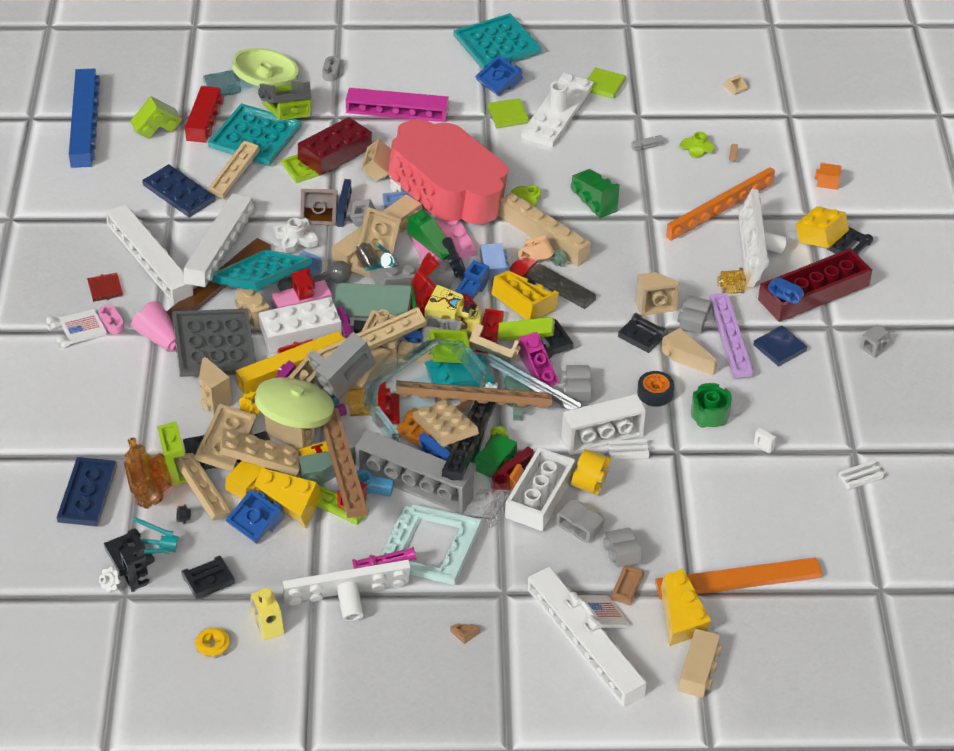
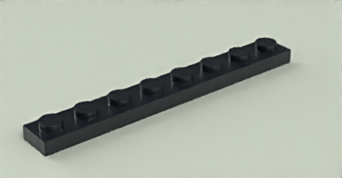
M475 400L467 418L478 427L479 434L455 442L442 469V477L453 481H462L493 413L496 402L479 403Z

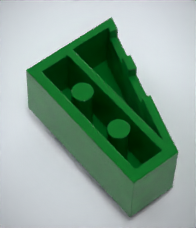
M591 169L572 175L571 190L599 218L618 212L619 184L610 183V179H603L601 174Z

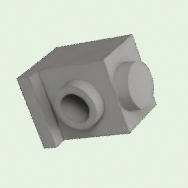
M371 199L354 201L350 218L355 226H362L367 207L376 210Z
M876 324L862 335L860 348L875 358L880 349L883 350L887 346V339L890 338L889 332Z

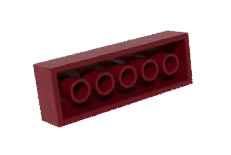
M849 248L776 277L801 287L804 296L797 304L785 301L769 292L768 285L773 279L760 283L758 300L778 322H781L868 287L870 285L872 269Z

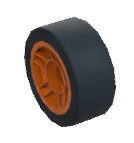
M661 371L646 372L638 381V397L649 406L660 407L666 405L673 398L674 381L671 376Z

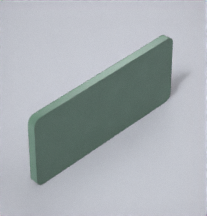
M339 283L336 288L334 305L335 308L343 306L345 313H349V317H369L372 310L379 311L381 309L388 310L389 314L398 316L409 311L412 288L404 285Z

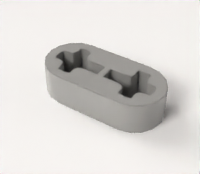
M329 56L325 59L322 69L325 81H334L338 77L340 59L337 56Z

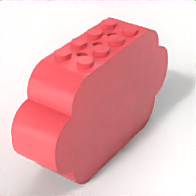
M414 119L401 123L398 126L397 137L392 140L388 167V175L394 182H398L401 188L441 220L456 221L463 219L471 224H485L498 217L500 201L504 197L509 171L504 162L455 124H433L426 120Z

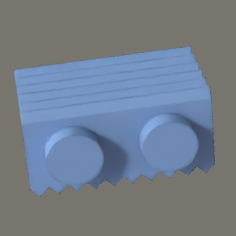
M502 243L480 245L481 263L490 268L489 281H494V276L507 270L510 271L509 261H505L507 260V250L503 249Z

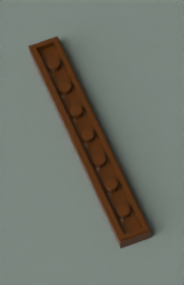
M256 238L220 267L218 271L263 250H271V245ZM209 281L206 287L197 286L193 289V296L177 302L167 311L170 319L172 320V311L198 310L227 285H219V283Z

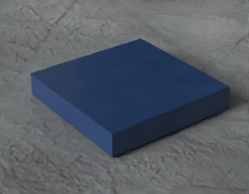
M783 325L757 338L753 343L758 350L778 367L807 351V346Z

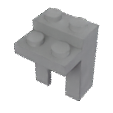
M354 332L327 359L313 349L307 354L311 361L309 364L316 371L315 376L323 385V390L330 397L334 396L338 400L376 363L367 342Z

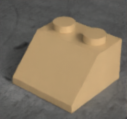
M657 272L638 274L635 302L640 315L646 316L677 311L679 282Z
M202 358L199 374L201 405L206 411L208 410L214 415L219 404L232 405L230 377L208 358Z

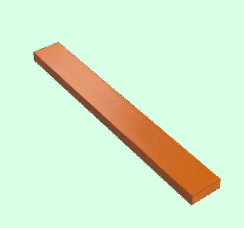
M817 557L687 574L696 593L704 594L822 578V570ZM663 578L655 579L659 599H662L661 585Z

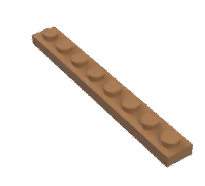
M396 380V394L402 397L417 395L424 399L438 397L440 400H449L454 398L461 402L477 400L479 403H488L490 401L496 402L499 405L514 403L521 407L527 405H535L537 408L552 406L551 393Z
M334 408L330 421L322 425L346 516L347 518L368 515L339 409Z

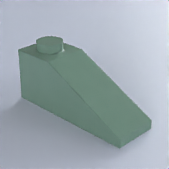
M353 447L350 448L354 465H356V450ZM329 452L299 456V470L302 479L314 481L320 485L336 477Z

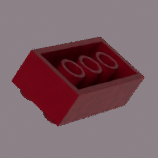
M347 117L299 142L298 160L321 176L366 152L367 147L372 144V132L352 118Z

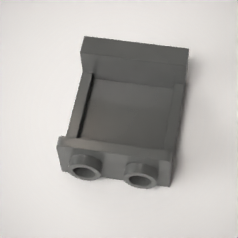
M291 80V90L276 92L275 85L259 84L258 95L261 101L278 103L311 99L310 81Z

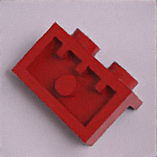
M386 380L378 381L380 425L399 424L400 396L399 394L391 393L390 388L386 386Z

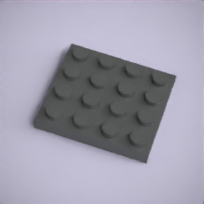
M248 308L172 311L180 377L199 376L202 358L204 357L208 358L226 375H235V370L256 363Z

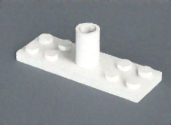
M563 73L558 81L551 83L550 93L522 131V138L553 148L592 90L594 82Z
M753 188L738 213L746 285L754 288L757 281H760L763 270L769 265L767 251L782 254L786 246L785 236L764 231L763 210L761 209L759 190Z
M409 560L283 581L284 604L298 605L302 601L310 600L316 602L325 597L338 595L343 620L347 622L359 620L364 616L359 592L366 590L380 591L389 586L396 588L404 586L409 581Z

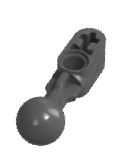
M335 261L330 265L328 271L310 273V278H313L314 282L322 280L328 282L332 280L334 283L339 284L347 282L352 272L348 263ZM291 277L283 278L278 282L279 291L292 288Z

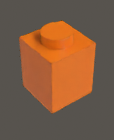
M821 163L820 170L816 169L815 180H818L817 187L838 190L842 166Z

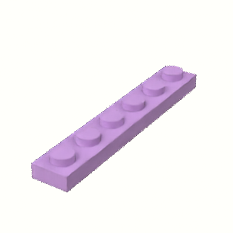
M728 293L710 294L711 308L733 378L751 377L753 369Z

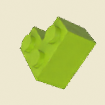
M152 96L147 99L130 120L136 133L148 139L151 138L159 127L173 132L182 121L174 107Z

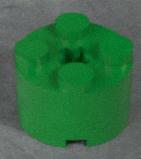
M704 383L698 386L696 391L694 390L691 416L699 427H717L727 424L732 401L730 391L727 388L725 390L720 388L719 384Z

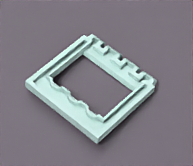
M414 504L411 507L404 506L381 555L407 549L421 519L457 527L459 530L455 534L450 549H448L446 558L440 568L409 561V575L455 585L482 526V520Z

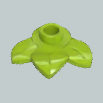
M696 132L692 138L683 139L680 143V148L688 149L691 157L698 158L704 152L712 153L714 145L708 141V137L704 132Z
M536 185L528 187L517 186L511 190L512 193L534 207L537 205V200L541 195V190Z

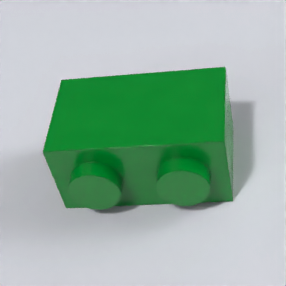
M496 433L492 439L487 441L485 448L477 453L475 457L476 472L492 478V475L500 469L504 462L515 457L517 454V442Z

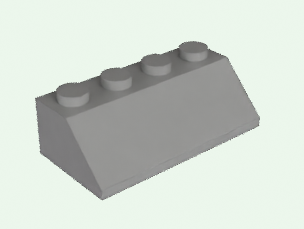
M448 261L439 262L440 265L427 277L435 286L440 285L450 290L454 272ZM420 264L378 268L371 270L370 275L377 285L409 286Z

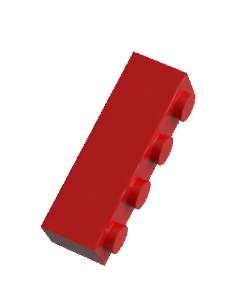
M200 87L185 125L186 141L206 143L208 137L212 135V126H215L216 116L220 113V105H223L224 95L221 94L220 87Z

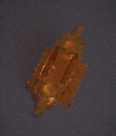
M132 437L130 440L128 439L129 450L125 454L126 461L124 462L130 492L134 494L136 504L149 509L152 505H157L163 500V492L172 486L164 455L159 453L151 457L146 452L145 447L141 444L137 445L136 438Z

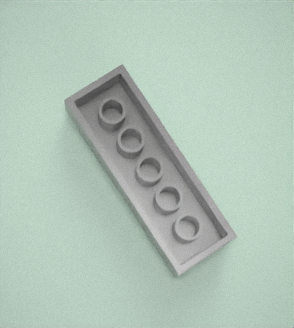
M366 430L355 445L356 471L366 469L371 472L372 476L394 480L393 487L461 515L473 500L474 472L469 469L466 470L462 481L449 480L442 477V469L446 463L445 460L370 430Z

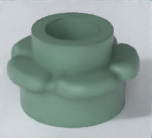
M558 250L552 255L551 261L555 266L560 265L563 267L564 263L567 262V256L562 250Z

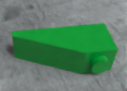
M422 210L407 217L408 234L442 261L446 260L449 252L442 244V240L446 238V235L434 219Z

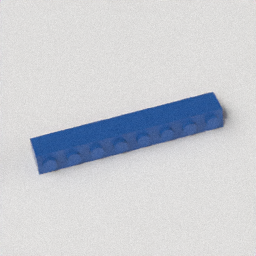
M96 68L75 69L69 143L71 168L92 167V160H95L94 149H96L95 138L97 137V132L94 127H97V117L95 116H98L97 106H99V99L97 95H99L100 76L96 75Z

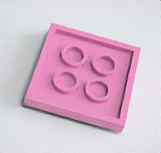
M460 220L436 221L446 237L452 238L461 259L477 255V249ZM408 234L421 260L430 252L438 262L442 261Z

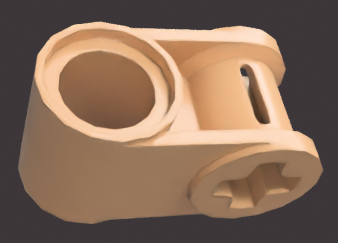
M542 235L527 239L524 243V248L519 250L518 256L520 259L544 260L551 257L555 251L547 237Z

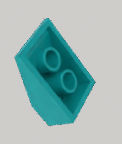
M481 354L472 355L471 363L433 362V359L424 362L431 383L483 387L488 382L494 383Z

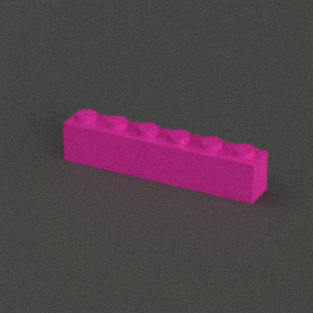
M349 88L346 96V113L446 122L449 110V96Z

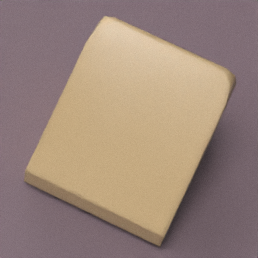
M741 74L728 79L724 83V86L734 95L748 89Z

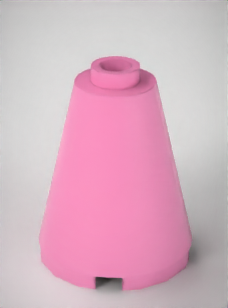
M159 301L147 303L143 306L145 310L142 312L138 311L133 317L132 327L135 331L168 352L176 351L173 322L163 304Z

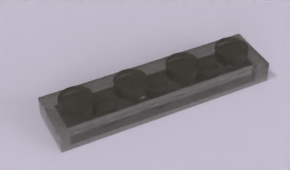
M540 263L535 264L527 271V276L532 277L536 283L543 285V287L552 292L554 290L559 292L561 297L583 309H586L596 300L595 293Z

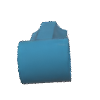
M366 469L356 471L359 481L367 484V495L373 493L391 497L394 480L372 476L371 472Z

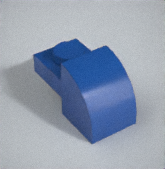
M473 260L464 272L465 278L455 292L462 295L467 293L473 300L477 293L483 292L490 274L489 266Z

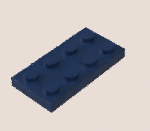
M170 164L142 180L144 187L187 217H191L216 201L215 195Z
M83 457L76 458L57 514L58 523L98 527L117 468L116 461Z

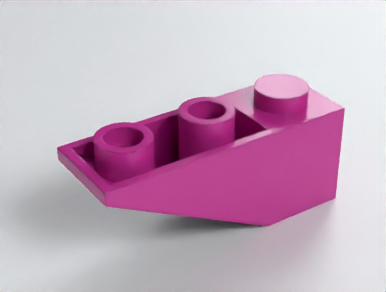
M538 332L520 337L517 344L520 346L518 353L531 375L549 386L559 384Z

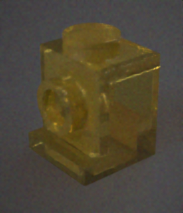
M740 267L739 270L721 271L720 276L717 277V285L721 287L722 293H744L746 278L743 267Z

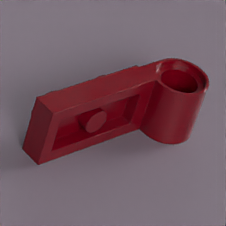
M528 446L524 450L519 451L515 457L504 462L500 469L492 475L491 492L495 497L504 498L509 494L510 474L517 464H520L525 471L534 456L533 449Z

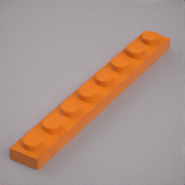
M769 167L668 223L666 238L672 241L716 215L721 214L723 211L732 208L741 201L746 200L752 188L761 191L771 186L774 182L775 170Z

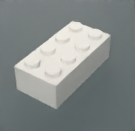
M331 297L259 312L260 330L269 354L277 352L280 347L292 345L295 341L299 343L310 339L315 340L339 331L342 335L341 320Z
M634 394L563 412L562 441L569 455L583 452L584 449L593 450L608 445V441L641 438L644 432L646 410L638 395Z
M538 447L506 501L505 518L543 531L572 481L575 471V460Z

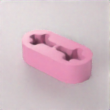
M111 305L102 306L99 309V317L107 331L111 334L123 332L124 322L115 307Z

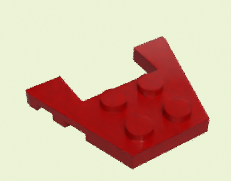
M430 252L424 256L410 285H413L416 307H419L424 318L425 307L436 288L435 284L427 276L440 265ZM467 293L463 295V306L468 307L470 304L478 306ZM410 302L409 311L413 309L412 302Z

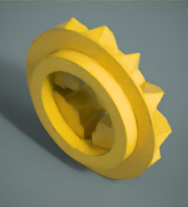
M249 390L248 394L243 393L242 398L239 399V406L242 411L254 415L262 413L255 403L252 405L256 391L252 392Z
M220 628L205 629L195 639L198 653L201 652L204 657L210 655L213 658L218 654L222 656V653L228 650L230 644L228 634ZM212 638L215 641V646L213 647L210 646Z

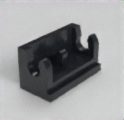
M143 544L120 551L124 577L131 593L135 592V589L148 585L150 583L149 579L138 580L140 577L148 575Z

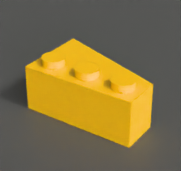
M507 270L494 276L491 294L525 320L537 319L555 311L559 292L555 290L553 292L543 289V285H533L528 282L527 278Z
M262 468L254 484L257 492H263L269 498V502H277L287 516L295 519L303 527L307 528L322 495L317 482Z
M684 569L665 574L661 585V594L666 615L669 646L692 639L695 629L708 632L711 620Z

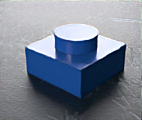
M415 330L403 335L407 342L419 343L422 342V331Z

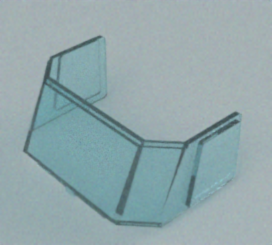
M427 340L366 382L362 403L371 414L372 421L385 437L399 442L400 434L376 403L380 384L434 347L441 346L451 348L483 389L486 385L487 368L470 347L467 348L464 343L458 341Z

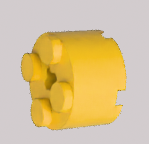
M584 449L578 460V467L574 471L571 486L598 496L602 486L599 483L606 480L608 471L605 469H608L611 458Z

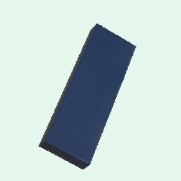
M344 179L336 212L337 227H343L352 194L351 179Z

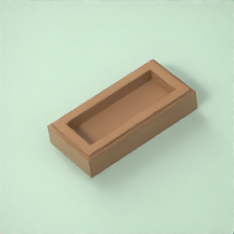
M624 566L611 594V600L631 606L643 579L644 571Z

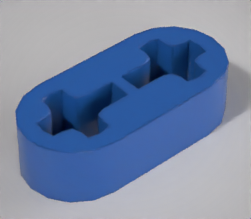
M774 278L768 285L769 292L772 295L793 304H797L804 296L801 287L781 278Z

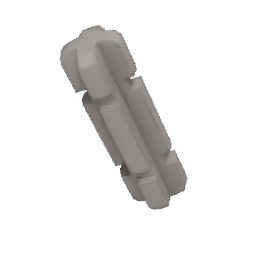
M658 135L655 138L649 137L640 139V141L635 140L631 142V147L633 151L641 150L640 148L647 149L656 145L660 146L664 144V138L662 135Z

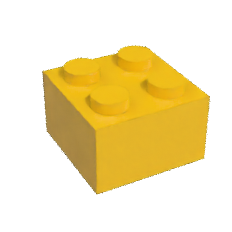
M821 206L813 208L796 223L799 243L830 248L849 231L846 212L838 211L837 209H827Z

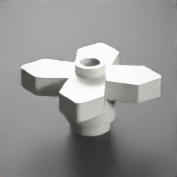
M291 218L286 225L273 226L276 238L282 239L281 248L284 253L295 252L299 244L307 248L318 246L317 236L315 233L309 232L310 223L307 218Z

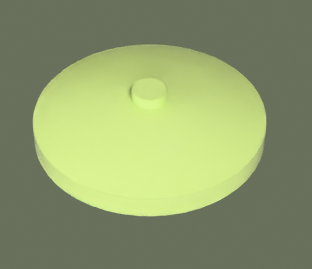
M249 48L237 52L233 57L232 69L234 73L242 80L259 86L261 83L275 85V87L291 85V80H295L298 77V66L286 55L273 50Z
M281 377L266 380L258 386L255 395V404L265 416L277 423L295 428L320 427L330 421L334 410L333 400L324 390L312 383L295 378Z

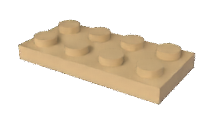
M370 207L366 208L351 267L352 272L372 279L370 271H365V268L381 264L380 258L384 255V252L377 247V243H380L390 251V254H393L401 222L400 218Z
M442 400L435 405L421 407L418 411L412 412L413 419L441 446L479 434L478 427L448 400Z
M219 404L195 454L194 460L232 472L238 459L220 454V433L222 428L234 429L239 433L248 435L253 428L257 415Z
M222 428L220 433V454L297 476L299 471L298 450L295 448L282 446L271 440L265 441L251 434L245 435L234 429Z

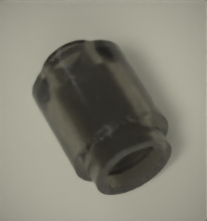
M363 242L356 247L357 250L354 253L363 268L380 264L378 261L379 257L370 243L366 244Z

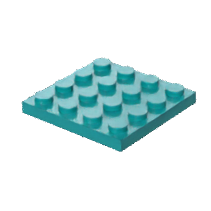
M511 13L453 30V36L482 70L498 55L502 58H507L510 62H514L541 53L539 44Z
M241 103L209 140L208 146L209 148L233 155L242 142L247 141L258 145L260 149L252 161L270 166L300 129L301 121L296 119L278 120L269 111Z
M263 250L215 272L211 282L219 283V285L226 284L230 285V287L260 291L264 289V286L275 284L281 278L291 277L293 272L306 269L307 266L313 264L312 258L303 255Z

